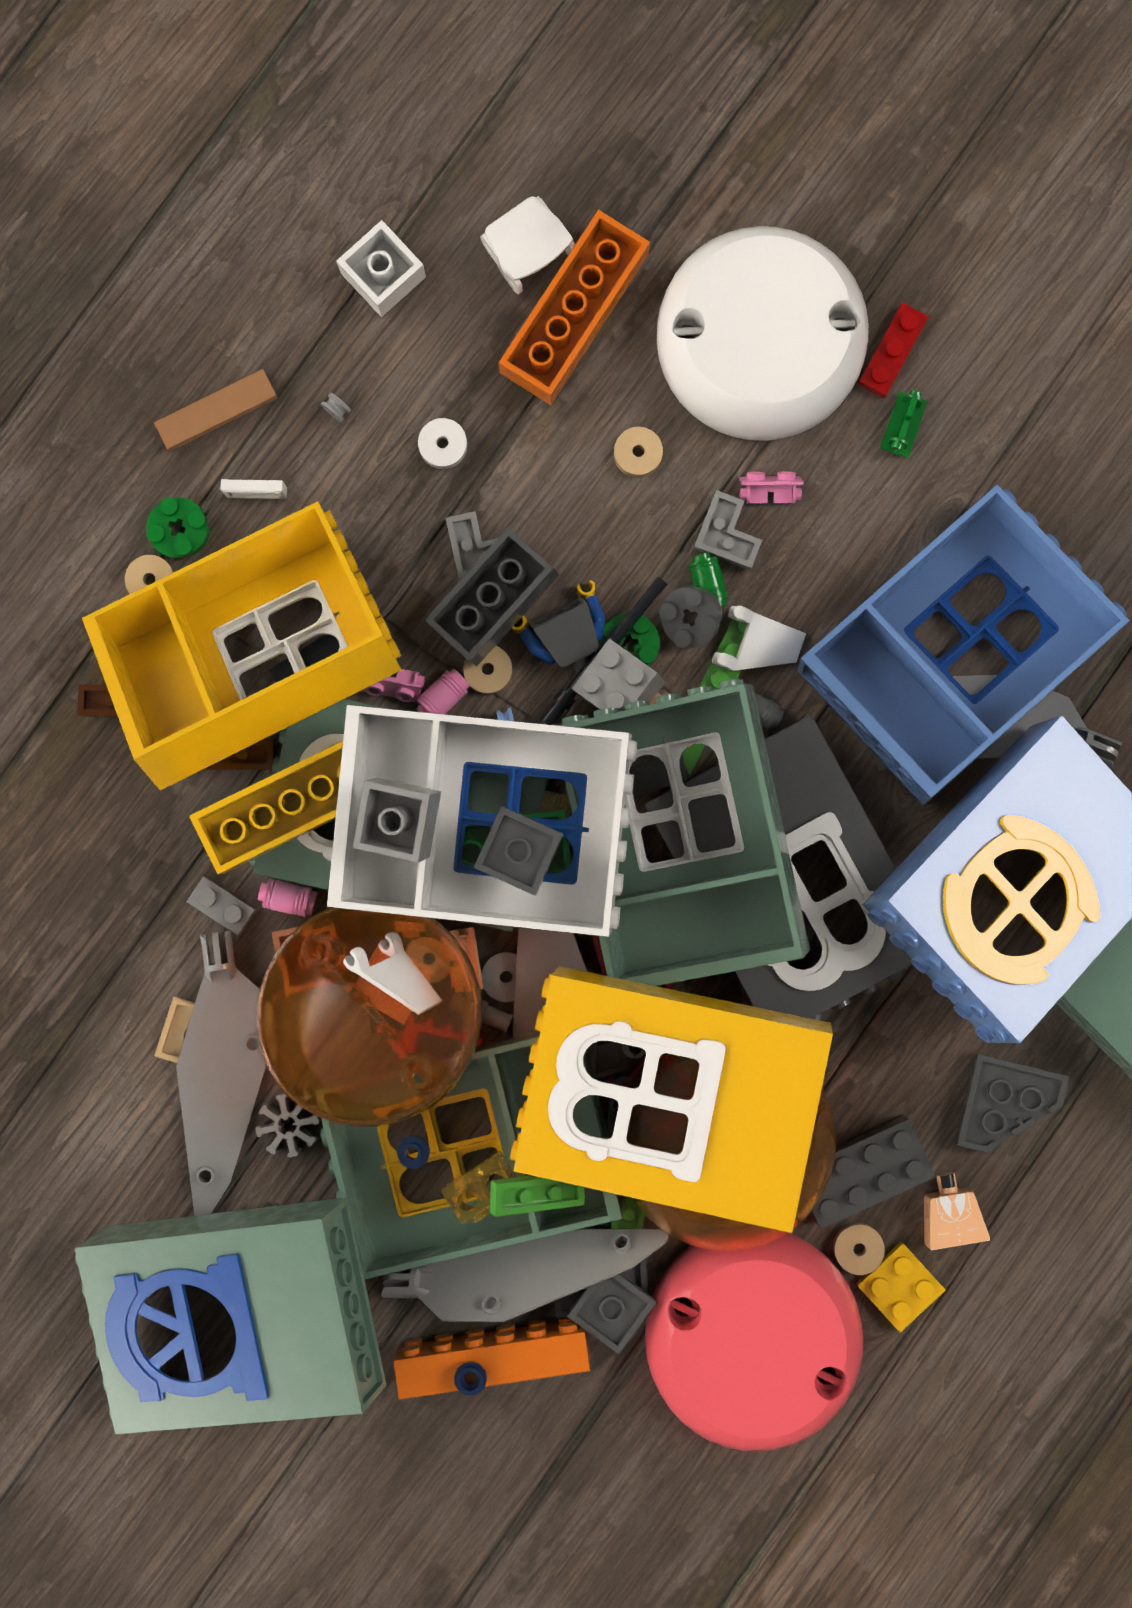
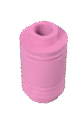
M454 668L450 672L446 670L439 679L416 699V702L419 704L416 711L445 715L468 693L469 683Z
M269 878L267 883H261L258 900L263 901L262 908L306 917V915L312 916L318 892L312 891V887Z

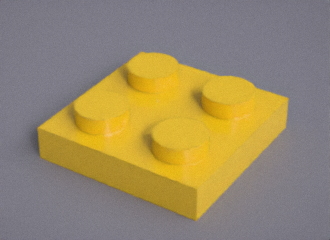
M902 1241L884 1256L879 1267L873 1272L865 1274L856 1282L857 1286L900 1333L946 1291Z

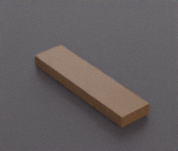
M261 369L154 422L167 450L170 452L278 399L265 371Z

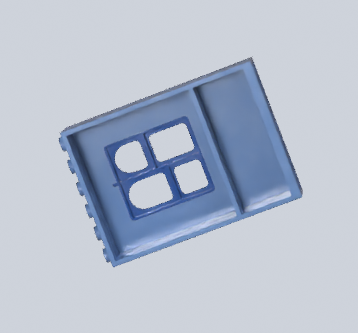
M998 485L992 488L801 657L797 670L923 806L1130 621L1126 617L1127 613L1124 608L1117 602H1111L1105 596L1101 584L1094 579H1089L1082 572L1080 563L1074 557H1068L1060 549L1057 539L1051 534H1045L1038 527L1037 519L1030 512H1024L1016 504L1017 500L1014 495L1007 489L1002 490ZM985 573L996 575L1005 585V599L981 623L972 626L951 605L950 599L974 577ZM1023 609L1037 616L1040 621L1041 632L1036 642L1020 653L997 631L996 626L1008 614L1015 610ZM935 612L942 613L962 635L961 640L941 658H935L914 636L915 629ZM980 639H987L1007 659L1008 666L977 694L970 695L949 673V667Z

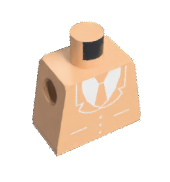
M955 1172L937 1174L936 1179L939 1191L924 1195L925 1245L930 1250L990 1241L989 1233L974 1192L968 1187L957 1188Z

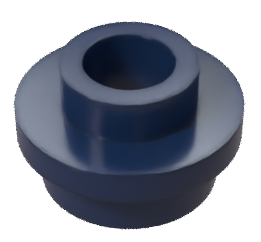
M416 1135L404 1138L397 1148L399 1161L405 1167L411 1169L423 1166L430 1155L428 1143L422 1137ZM409 1147L417 1149V1158H412L408 1155Z
M474 1361L461 1364L454 1376L457 1389L465 1395L480 1393L487 1381L485 1369ZM472 1372L477 1376L475 1382H468L465 1379V1375Z

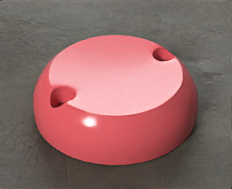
M743 1226L725 1229L708 1235L686 1248L673 1260L656 1285L652 1297L656 1299L657 1303L647 1315L645 1322L647 1362L654 1383L670 1410L696 1434L710 1442L740 1451L761 1452L777 1450L792 1446L817 1433L837 1415L854 1389L863 1357L861 1317L850 1286L839 1269L812 1244L796 1235L767 1227ZM682 1297L688 1298L691 1301L693 1307L683 1304L675 1299H679ZM832 1367L834 1374H830L822 1369Z

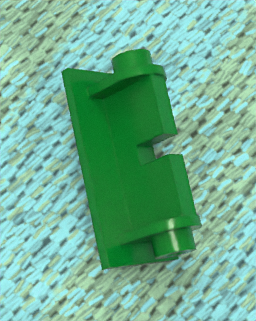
M910 390V393L906 394L899 391L880 449L909 458L928 403L927 400L921 399V392Z

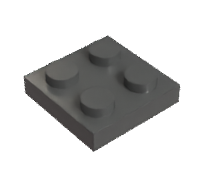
M501 806L474 868L536 896L564 833Z
M620 1273L586 1287L567 1313V1317L619 1355L657 1302L656 1299Z

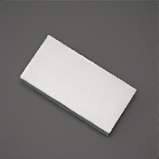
M221 479L220 490L227 498H287V487L281 480Z

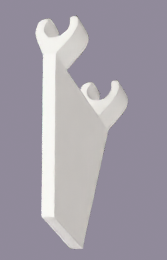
M743 606L730 607L728 617L746 623L747 627L736 658L727 653L716 652L712 659L714 665L735 671L797 662L806 633L759 615Z
M397 932L387 933L385 935L386 939L378 944L381 952L390 956V958L370 966L365 951L361 947H356L350 951L351 955L343 960L347 969L360 975L418 1015L442 1002V999L404 951L401 938Z

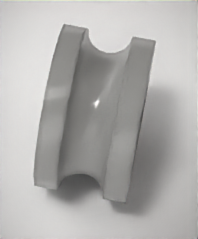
M330 392L328 394V401H322L320 405L333 418L342 422L344 420L343 415L345 413L349 414L351 409L339 397Z

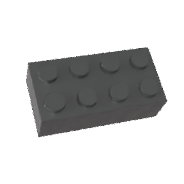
M508 527L425 621L469 662L477 667L557 579L559 574Z
M900 1115L808 1157L801 1191L816 1224L820 1229H823L936 1176L910 1119Z

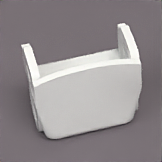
M531 196L488 225L485 233L480 236L484 247L497 264L501 274L517 294L523 291L520 279L541 270L555 260L564 250L569 255L575 246L570 233L539 196Z

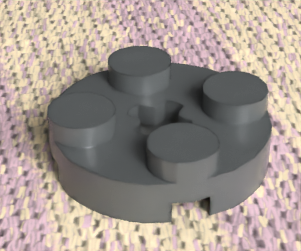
M687 585L667 596L664 604L659 609V615L666 635L676 646L680 648H696L710 642L717 635L720 621L722 620V608L712 592L695 587L694 585ZM687 609L690 612L695 611L698 617L694 619L695 625L687 622L685 618Z

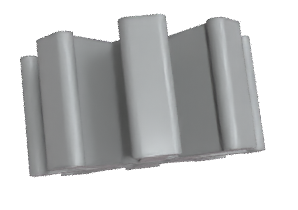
M286 1091L276 1096V1099L279 1100L280 1110L272 1106L270 1101L261 1107L259 1114H264L275 1122L270 1124L261 1123L256 1127L257 1137H261L266 1133L276 1132V1138L266 1147V1150L271 1154L277 1153L281 1149L280 1145L283 1140L287 1139L289 1149L287 1156L294 1157L303 1151V1148L299 1145L298 1137L307 1142V1146L310 1147L320 1136L319 1133L310 1131L304 1125L312 1123L318 1125L322 1120L321 1116H317L316 1113L303 1116V1109L312 1101L310 1096L307 1094L300 1096L298 1104L292 1109L291 1091ZM292 1117L295 1120L292 1125H296V1128L293 1127L288 1131L284 1128L286 1122H283V1120Z

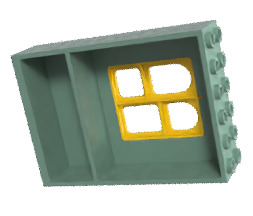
M540 1032L330 1083L315 1092L316 1097L313 1098V1106L316 1115L321 1116L323 1124L321 1139L323 1145L329 1148L331 1156L328 1162L329 1171L332 1178H336L339 1189L336 1191V1199L346 1197L348 1199L364 1280L623 1218L627 1206L624 1196L586 1187L584 1205L495 1217L490 1213L491 1187L476 1191L471 1190L469 1187L462 1157L465 1153L494 1147L498 1151L504 1179L530 1176L513 1171L515 1161L510 1160L513 1142L517 1140L518 1133H521L522 1129L517 1128L516 1123L519 1110L523 1108L524 1102L528 1098V1096L522 1095L526 1076H529L530 1070L534 1067L533 1063H529V1055L532 1044L536 1042ZM586 1049V1052L584 1054V1067L587 1073L592 1078H594L588 1051ZM588 1095L581 1098L573 1109V1120L578 1129L590 1136L609 1139L599 1095ZM482 1097L486 1102L492 1126L491 1133L445 1144L441 1139L435 1115L436 1108L467 1099ZM414 1112L422 1115L430 1148L427 1162L447 1159L450 1162L457 1190L454 1196L426 1203H414L403 1196L400 1189V1179L408 1168L399 1161L397 1151L388 1140V1128L395 1118ZM418 1152L408 1153V1155L412 1158H417Z

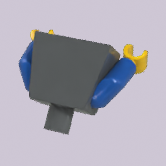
M589 580L591 588L589 592H583L578 583L577 595L579 598L528 623V620L523 615L521 617L523 620L522 625L511 628L513 632L520 634V639L532 655L547 664L557 663L560 668L572 664L576 674H578L590 660L588 655L599 650L598 641L603 637L605 615L598 597L594 596V581Z

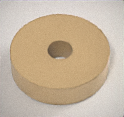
M629 428L616 440L614 459L618 468L628 476L636 478L648 476L659 467L662 460L663 447L661 440L657 434L648 428ZM641 448L644 454L637 457L633 454V450Z
M143 555L133 560L128 566L125 573V586L129 594L148 586L146 584L148 576L154 575L156 582L174 573V570L168 562L159 556Z
M495 646L477 667L467 659L464 661V677L470 687L478 693L485 695L498 693L509 684L512 677L511 660L508 654L498 646ZM487 664L494 667V671L490 675H485L482 672V668Z
M855 1222L845 1225L838 1231L833 1242V1253L837 1262L844 1270L855 1275H865L879 1267L884 1258L885 1247L881 1236L873 1227L865 1223ZM859 1243L863 1244L864 1250L859 1254L854 1253V1246Z

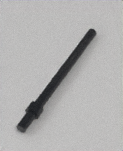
M660 577L656 578L565 690L561 689L554 697L556 701L541 718L546 725H552L564 709L568 710L576 701L574 697L577 693L572 687L608 639H611L616 644L620 643L667 586L663 579Z

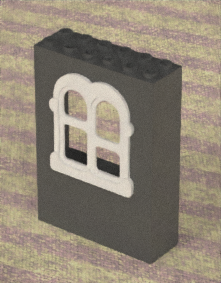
M810 715L765 739L790 860L794 853L822 840L827 844L846 879L847 885L829 897L815 902L811 899L792 864L801 910L808 918L822 947L818 963L811 968L802 970L790 966L786 961L733 971L731 973L749 1006L821 1020L823 1018L821 1013L826 1010L833 1009L837 1011L851 1003L850 997L856 994L865 996L879 988L878 982L886 979L893 981L906 974L904 968L912 965V958L904 950H900L892 944L889 939V933L883 927L877 926L870 920L868 911L862 905L896 868L814 718ZM717 765L685 782L684 785L693 787L719 781L721 778L720 766ZM670 790L644 804L642 807L644 812L670 808L674 803L672 791ZM723 794L693 799L689 802L688 808L694 836L700 852L704 853L735 845L728 803ZM671 820L652 824L670 859L682 857L684 855V847L678 823ZM855 899L866 916L868 922L867 932L858 943L851 945L842 944L831 935L823 920V916L826 912L848 900Z

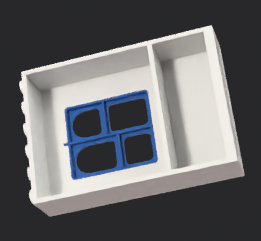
M347 705L327 907L609 937L612 929L619 927L621 907H615L616 895L620 896L623 890L624 874H618L619 862H624L626 859L627 841H622L621 837L622 828H629L631 808L625 807L626 794L632 795L634 775L628 774L629 761L635 762L637 742L631 740L632 735L626 732ZM484 771L506 774L509 779L506 808L520 813L522 780L526 776L562 779L575 787L579 803L576 811L570 817L562 820L528 817L564 833L563 836L569 840L573 847V859L568 868L560 873H546L536 896L479 871L472 865L463 863L462 854L465 828L468 825L492 827L497 814L469 810L468 794L472 772ZM378 777L441 791L430 858L417 863L353 848L364 780Z

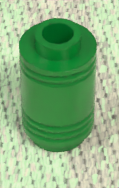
M710 553L692 557L693 563L689 564L688 568L693 585L712 592L718 599L721 607L727 606L726 599H729L718 558L711 557Z

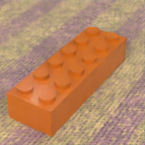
M598 209L499 361L500 374L549 405H552L648 257L650 241Z
M562 1317L558 1318L559 1321L546 1323L545 1319L532 1320L527 1323L528 1326L515 1328V1324H504L496 1327L497 1331L484 1332V1329L481 1328L466 1331V1335L453 1337L452 1333L436 1335L434 1337L435 1340L422 1342V1338L407 1339L403 1341V1345H399L393 1360L398 1398L400 1400L459 1391L454 1382L455 1372L461 1364L468 1361L477 1362L485 1369L487 1374L485 1387L590 1371L586 1330L570 1318ZM469 1372L465 1375V1379L468 1382H475L477 1376Z

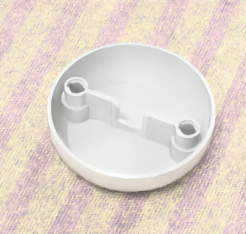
M756 226L741 228L720 235L698 248L675 273L665 292L657 321L658 357L665 379L676 398L694 417L705 425L726 435L746 440L768 441L783 439L800 434L825 420L841 405L851 392L860 375L866 356L869 328L867 309L862 292L847 266L820 242L802 233L779 227ZM841 328H843L844 330H847V331L842 332V331H839V330H836V329H841ZM678 336H693V337H695V338H694V339H684V338H680V337H678Z

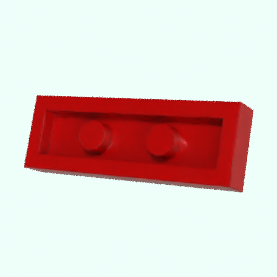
M902 302L858 385L885 398L929 316Z

